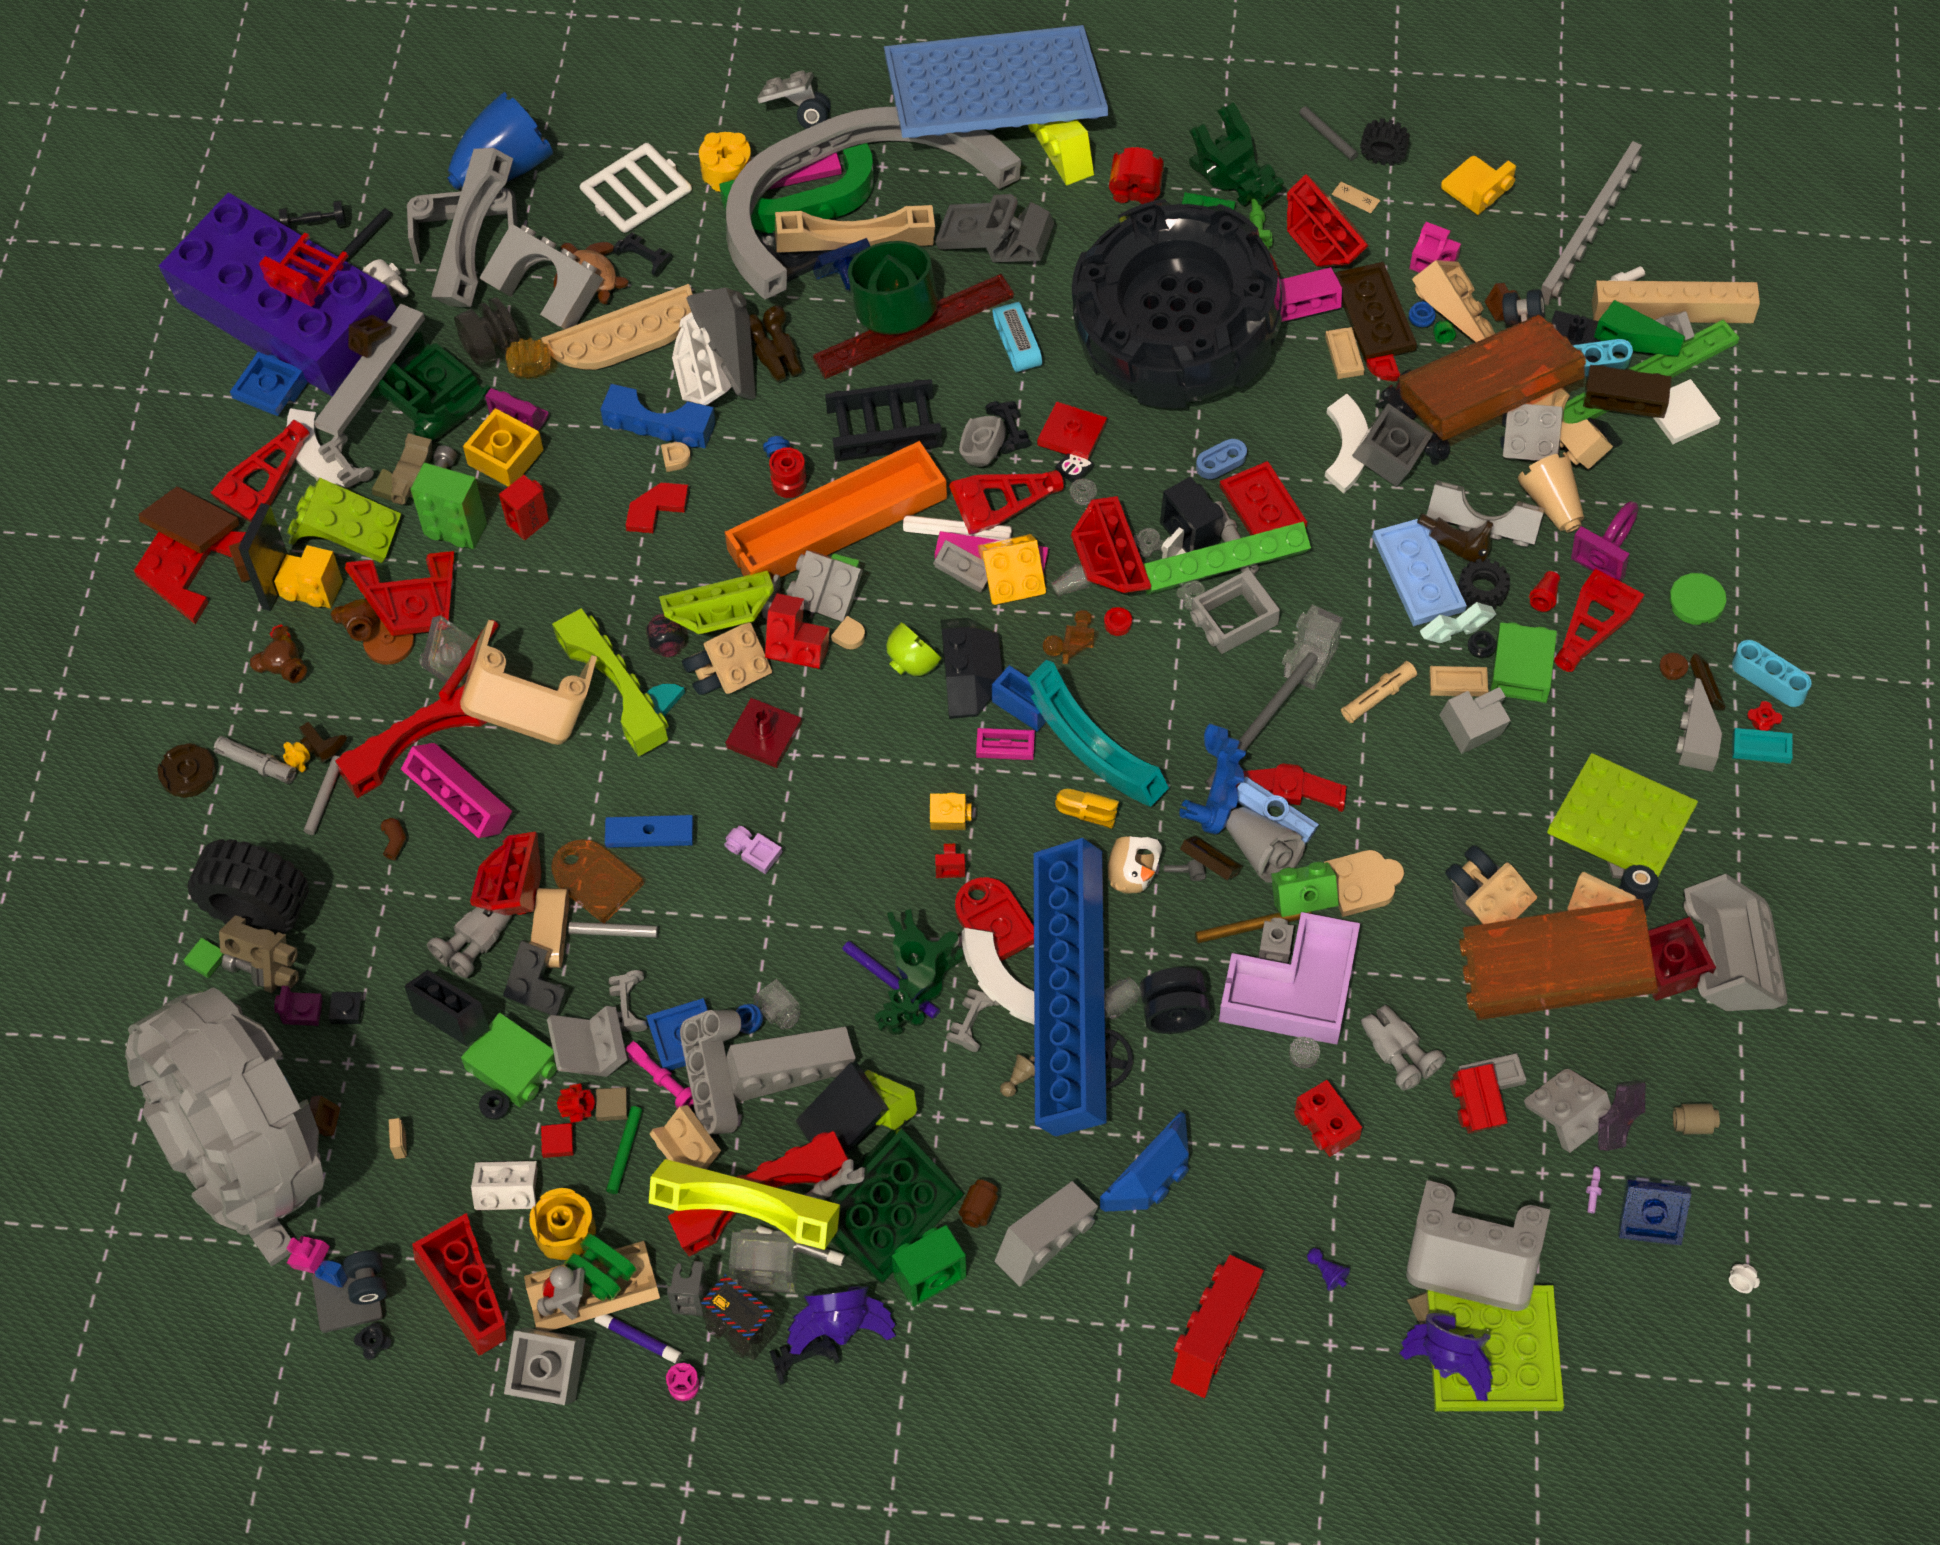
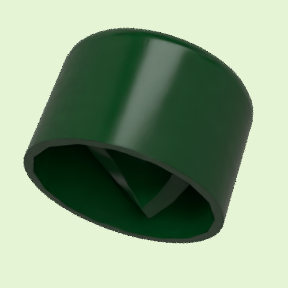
M906 241L882 242L862 250L850 262L848 278L855 313L859 322L867 329L880 334H901L919 328L933 316L937 308V292L930 256L921 246Z

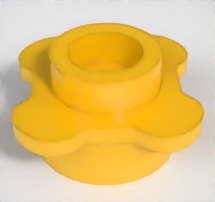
M290 742L284 743L285 754H283V758L286 764L296 767L300 772H304L306 770L304 764L310 760L308 750L299 742L294 744Z

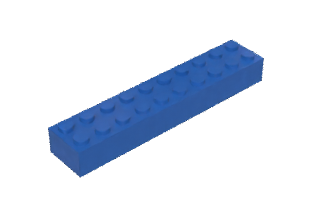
M1084 838L1034 853L1035 1125L1055 1137L1106 1124L1102 851Z

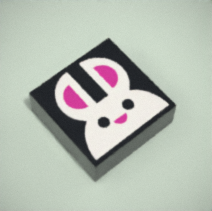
M1067 454L1055 466V470L1059 471L1061 476L1077 486L1093 469L1094 463L1089 459Z

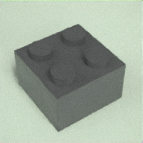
M1388 403L1376 417L1352 456L1397 487L1409 473L1433 434Z

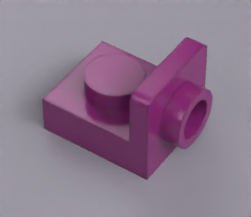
M282 986L280 995H277L275 998V1013L279 1014L283 1024L319 1026L323 998L321 994L292 993L289 986Z

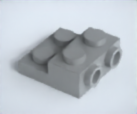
M807 550L805 555L801 554L798 558L796 570L800 572L797 581L790 583L787 595L803 598V609L843 622L849 614L863 569Z

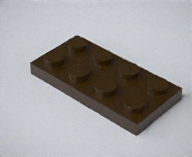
M1384 262L1334 272L1342 287V305L1365 362L1370 358L1390 354L1398 355L1416 350V340Z

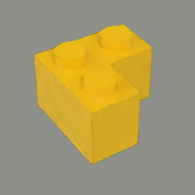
M307 545L301 558L286 554L274 583L279 596L285 600L302 601L313 607L332 608L343 579L333 551Z

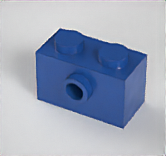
M1009 665L992 684V702L1038 732L1046 721L1031 698L1034 691L1027 679L1028 677Z

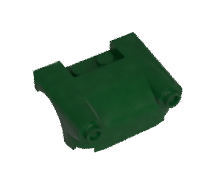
M418 328L368 398L373 397L377 399L382 395L415 422L414 435L431 439L434 442L487 404L485 395L490 390V386L480 387L477 378L473 376L468 368L437 343H433L430 346L424 341L422 332Z

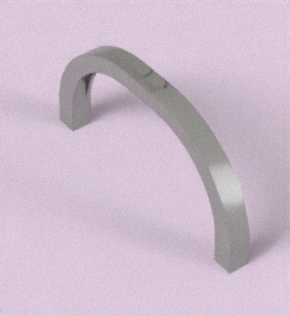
M896 107L869 108L838 115L773 144L755 156L742 169L732 184L727 199L726 240L728 250L740 274L764 300L786 290L787 270L763 246L753 229L751 215L754 207L765 191L784 176L848 147L877 141H908L927 144L951 152L969 162L998 189L1020 179L1021 159L1000 140L984 129L973 130L968 133L954 132L940 136L926 135L918 138H902Z

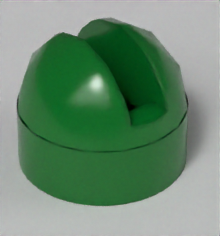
M1447 320L1437 322L1433 328L1435 340L1440 344L1449 343L1456 336L1454 326Z

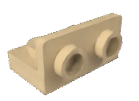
M688 1105L679 1106L664 1127L654 1128L650 1132V1136L666 1158L675 1162L707 1170L721 1152Z

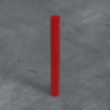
M494 621L489 640L499 627L496 621ZM481 633L440 690L439 697L441 699L448 700L470 669Z

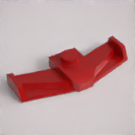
M1282 763L1276 768L1243 771L1244 778L1248 777L1273 795L1283 797L1288 804L1300 805L1301 796L1337 808L1340 812L1344 810L1346 785L1304 772L1299 765Z

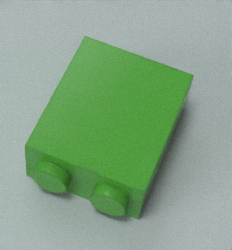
M1500 623L1496 639L1490 691L1500 687L1506 697L1546 703L1551 687L1557 631L1549 630L1545 627L1521 626L1517 623Z
M499 1013L489 1024L490 1030L480 1036L462 1055L461 1059L465 1070L492 1089L505 1093L512 1103L521 1108L526 1102H530L535 1098L539 1091V1086L545 1079H550L557 1071L554 1052L545 1043Z

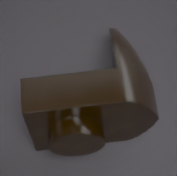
M309 721L299 727L303 737L299 740L300 743L305 746L309 754L313 752L320 763H324L335 756L347 739L346 735H339L323 741Z

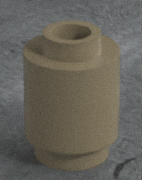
M1711 1103L1681 1104V1107L1673 1108V1127L1675 1132H1682L1683 1135L1713 1134L1714 1128H1719L1718 1109L1714 1110Z

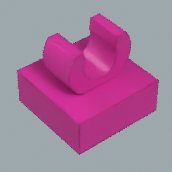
M301 1236L299 1240L292 1238L286 1248L292 1253L287 1264L293 1269L315 1274L330 1246L322 1240Z

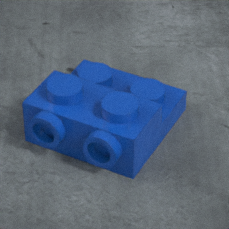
M257 352L231 389L230 394L233 399L278 416L289 400L295 402L308 382L303 371L297 367L280 361L274 355H265Z

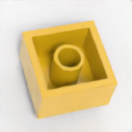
M495 408L463 445V449L469 466L506 486H510L527 471L542 453L543 446L539 431Z

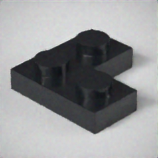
M521 940L503 996L549 1015L560 1016L569 988L543 978L552 950L528 940Z

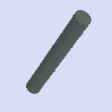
M1304 106L1300 110L1299 114L1351 161L1357 158L1358 152L1308 107Z

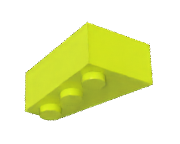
M1077 119L1070 122L1056 121L1048 122L1047 124H1028L1030 131L1034 132L1066 186L1094 175L1088 131Z

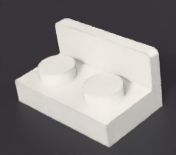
M537 1161L475 1163L471 1185L474 1209L507 1210L532 1209L533 1206L535 1207Z

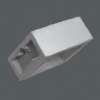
M1250 569L1193 598L1190 615L1193 622L1197 626H1201L1205 631L1209 644L1213 647L1216 646L1219 652L1223 654L1278 625L1280 609ZM1242 594L1259 617L1224 635L1208 611Z

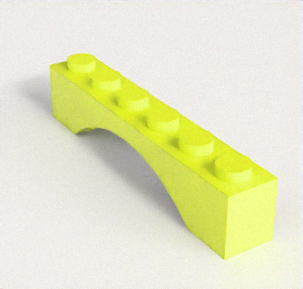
M665 1159L660 1164L650 1180L649 1203L676 1211L716 1209L746 1214L776 1226L797 1243L824 1250L838 1230L840 1204L668 1159Z

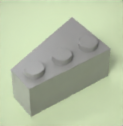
M1071 1181L1008 1227L994 1262L1021 1287L1080 1232L1083 1234L1092 1227L1095 1222L1093 1217L1098 1206Z

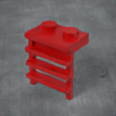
M304 232L280 263L265 256L259 265L264 274L263 278L270 287L312 307L315 304L314 299L317 295L324 293L325 285L334 280L333 275L336 271H341L344 268L342 264L348 258V254L343 251L337 259L305 244L310 236ZM300 251L331 267L328 270L322 269L296 255ZM291 263L321 279L317 283L287 266Z

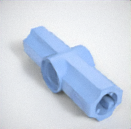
M1245 777L1244 781L1237 787V802L1299 833L1303 837L1301 840L1305 842V845L1319 826V824L1290 806L1283 797L1273 795L1248 777ZM1277 806L1282 810L1283 814L1273 817L1268 813L1267 809Z

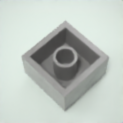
M526 1327L514 1330L504 1394L561 1405L575 1402L585 1338Z

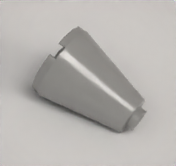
M1245 807L1234 809L1230 813L1226 828L1261 879L1272 883L1271 873L1280 872V870L1288 867H1296L1305 849V842L1301 840L1303 837L1299 833Z

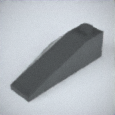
M726 287L688 296L686 299L699 329L703 327L706 329L712 340L708 343L712 351L715 350L724 361L721 364V368L735 393L750 400L756 398L750 320L746 309V299L740 292Z

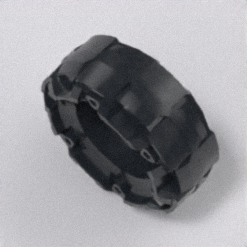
M1165 199L1151 201L1119 214V223L1100 236L1087 252H1081L1073 273L1072 300L1075 329L1085 358L1095 374L1100 373L1115 387L1136 396L1138 403L1161 408H1186L1187 402L1215 396L1233 386L1242 388L1262 370L1272 356L1271 347L1279 332L1283 313L1280 275L1272 254L1260 239L1258 227L1239 212L1222 204L1207 207L1194 204H1171Z

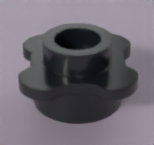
M1433 432L1424 451L1431 458V463L1437 465L1440 459L1443 460L1448 457L1450 444L1446 438H1440L1439 432Z
M372 1323L354 1337L355 1345L362 1348L364 1351L363 1356L367 1360L374 1359L381 1350L389 1349L392 1343L391 1339L383 1334L382 1326L379 1323ZM371 1339L376 1340L374 1344L370 1343Z

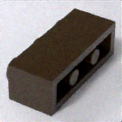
M1590 365L1586 379L1583 407L1665 418L1669 404L1672 376L1638 372L1631 369L1610 368L1604 365Z

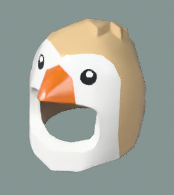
M1121 837L1116 839L1108 861L1110 885L1115 890L1124 894L1141 893L1149 886L1156 872L1162 852V846L1159 841L1149 837ZM1139 849H1148L1152 854L1141 855L1137 854V851Z

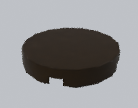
M190 743L177 745L168 750L157 768L158 779L165 791L173 796L182 798L197 796L206 791L213 783L216 775V764L210 752L204 747H197L196 744Z

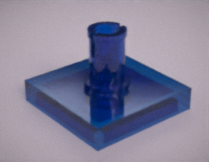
M865 238L819 255L813 268L816 280L839 272L845 290L851 291L848 267L858 253L870 247L868 239Z
M1627 1180L1618 1229L1619 1238L1682 1245L1691 1199V1187Z

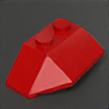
M1307 174L1287 192V232L1317 267L1350 264L1369 246L1363 234L1338 205Z
M1118 496L1091 500L1071 533V538L1087 581L1123 593L1150 589L1149 578Z
M536 831L508 835L502 841L503 845L494 850L480 864L470 899L472 906L501 915H522L534 911L537 889L541 880L539 845Z

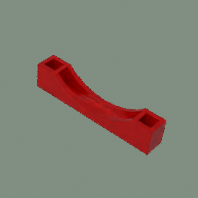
M465 684L455 690L448 700L440 698L428 707L420 708L414 715L394 723L390 729L378 736L370 737L364 744L344 752L340 758L335 760L340 775L357 799L382 785L394 761L419 739L448 728L462 726L481 727L487 723L467 715L462 710L460 700Z
M824 1132L815 1136L812 1142L807 1145L791 1148L783 1157L775 1161L764 1162L757 1167L756 1171L748 1175L737 1176V1178L775 1188L794 1183L816 1184L821 1180L827 1181L835 1176L842 1168L843 1162L849 1159L835 1132ZM716 1209L674 1210V1213L670 1214L668 1219L682 1249L690 1257L717 1243L723 1229L737 1212Z

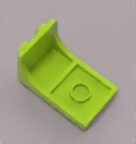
M319 478L314 486H308L305 495L298 502L295 510L298 514L295 519L293 518L287 534L291 535L288 543L294 545L299 538L304 536L321 537L382 563L387 555L401 513Z

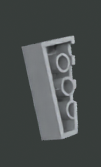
M846 1027L730 1045L726 1059L735 1103L830 1077H837L850 1062L855 1061V1055Z

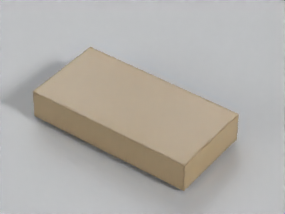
M1352 327L1326 331L1325 338L1337 379L1364 375V366Z
M1430 666V696H1458L1466 691H1469L1471 696H1482L1488 693L1487 667Z

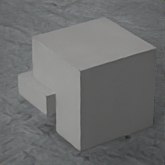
M1500 687L1474 700L1469 691H1466L1449 699L1441 711L1440 717L1461 754L1501 736L1511 721L1501 705L1506 696Z

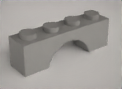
M1437 480L1434 485L1427 516L1434 520L1440 517L1447 523L1458 524V528L1464 531L1478 528L1489 520L1493 523L1492 538L1502 539V536L1513 539L1512 542L1517 545L1529 546V543L1535 544L1545 508L1518 501L1511 510L1502 515H1483L1473 509L1468 503L1464 487Z

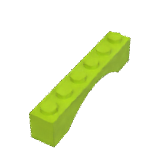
M580 608L552 623L556 640L570 659L587 664L591 655L596 656L597 659L594 667L605 674L618 688L623 698L621 725L624 737L638 757L668 741L666 729L669 726L662 713L656 714L653 709L655 706L652 699L647 693L642 694L639 690L641 687L635 675L627 673L625 670L627 667L621 655H615L612 652L613 647L606 635H600L598 632L599 626L592 615L588 617L583 609Z

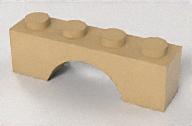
M1544 368L1520 390L1526 398L1523 402L1524 404L1559 406L1563 408L1560 447L1566 446L1569 451L1566 453L1575 465L1582 463L1589 469L1613 447L1600 430L1587 419L1573 424L1565 423L1564 407L1570 395L1557 379Z

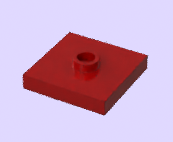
M1056 402L1037 439V445L1088 460L1107 424V417Z

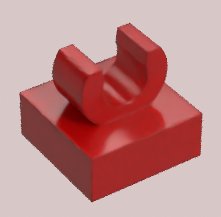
M955 843L944 844V854H935L936 878L965 877V855L956 854Z

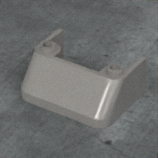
M503 187L489 206L485 216L508 214V228L511 224L518 227L515 194L511 189ZM461 191L419 195L409 200L407 204L408 239L415 264H420L419 223L454 219Z

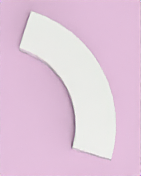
M1345 394L1329 406L1326 413L1339 430L1342 446L1336 461L1325 471V477L1343 494L1352 487L1363 471L1364 464L1355 459L1352 454L1368 431L1364 415L1348 394Z
M290 409L287 426L292 420H296L310 432V435L303 441L304 444L296 457L297 463L304 471L313 476L316 481L322 478L348 489L343 485V481H340L337 477L338 472L343 470L337 460L326 463L323 456L318 452L321 446L316 439V427L314 421L317 419L316 412Z
M964 928L961 932L963 952L968 967L972 968L979 981L978 985L993 1002L996 1000L1004 1008L1010 1011L1009 1014L1034 1024V991L1021 985L1004 968L994 947L993 933Z

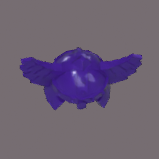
M852 1286L848 1288V1291L814 1295L813 1293L803 1295L808 1305L792 1317L794 1321L788 1329L790 1334L787 1343L791 1345L789 1353L800 1355L803 1348L809 1342L823 1334L834 1339L839 1345H844L859 1328L872 1330L880 1334L885 1340H889L896 1336L892 1331L895 1323L890 1318L891 1313L883 1307L884 1303L866 1296L868 1286Z
M1444 1313L1427 1314L1426 1324L1414 1325L1415 1328L1407 1332L1408 1336L1402 1342L1404 1349L1399 1353L1405 1360L1417 1355H1426L1434 1365V1369L1439 1370L1441 1377L1447 1378L1451 1374L1460 1373L1471 1385L1476 1399L1488 1401L1487 1392H1491L1490 1380L1493 1377L1489 1367L1491 1363L1482 1351V1348L1488 1342L1491 1335L1484 1333L1480 1338H1475L1473 1334L1460 1336L1451 1333L1449 1329H1455L1454 1315Z

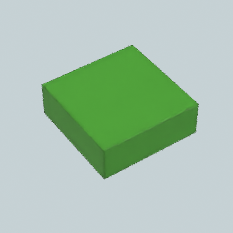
M201 938L183 961L188 967L210 978L222 963L224 953L220 952V948Z

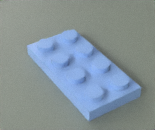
M1418 519L1375 530L1372 535L1413 626L1433 621L1439 615L1451 616L1465 612L1467 606L1436 540L1429 536V529L1417 523Z

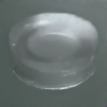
M1310 1037L1295 1039L1289 1050L1291 1062L1299 1068L1314 1066L1320 1055L1318 1043Z

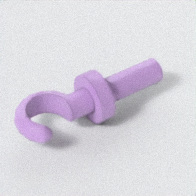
M1598 1166L1593 1168L1591 1186L1586 1188V1193L1590 1194L1588 1213H1595L1597 1195L1602 1194V1189L1598 1187L1600 1182V1168Z

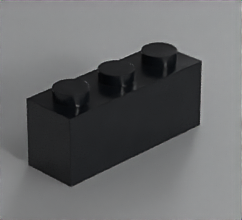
M426 970L404 985L414 1014L463 1045L468 1046L490 1030L481 1002L429 970Z

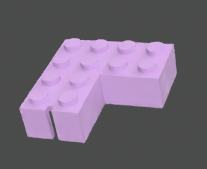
M1301 912L1291 965L1232 953L1220 1008L1219 1022L1337 1045L1360 923Z

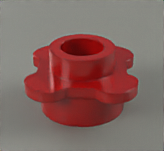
M1768 701L1761 702L1758 708L1750 709L1747 714L1748 718L1752 721V725L1757 730L1769 731L1773 728L1774 724L1782 722V715L1776 713L1772 708V704Z

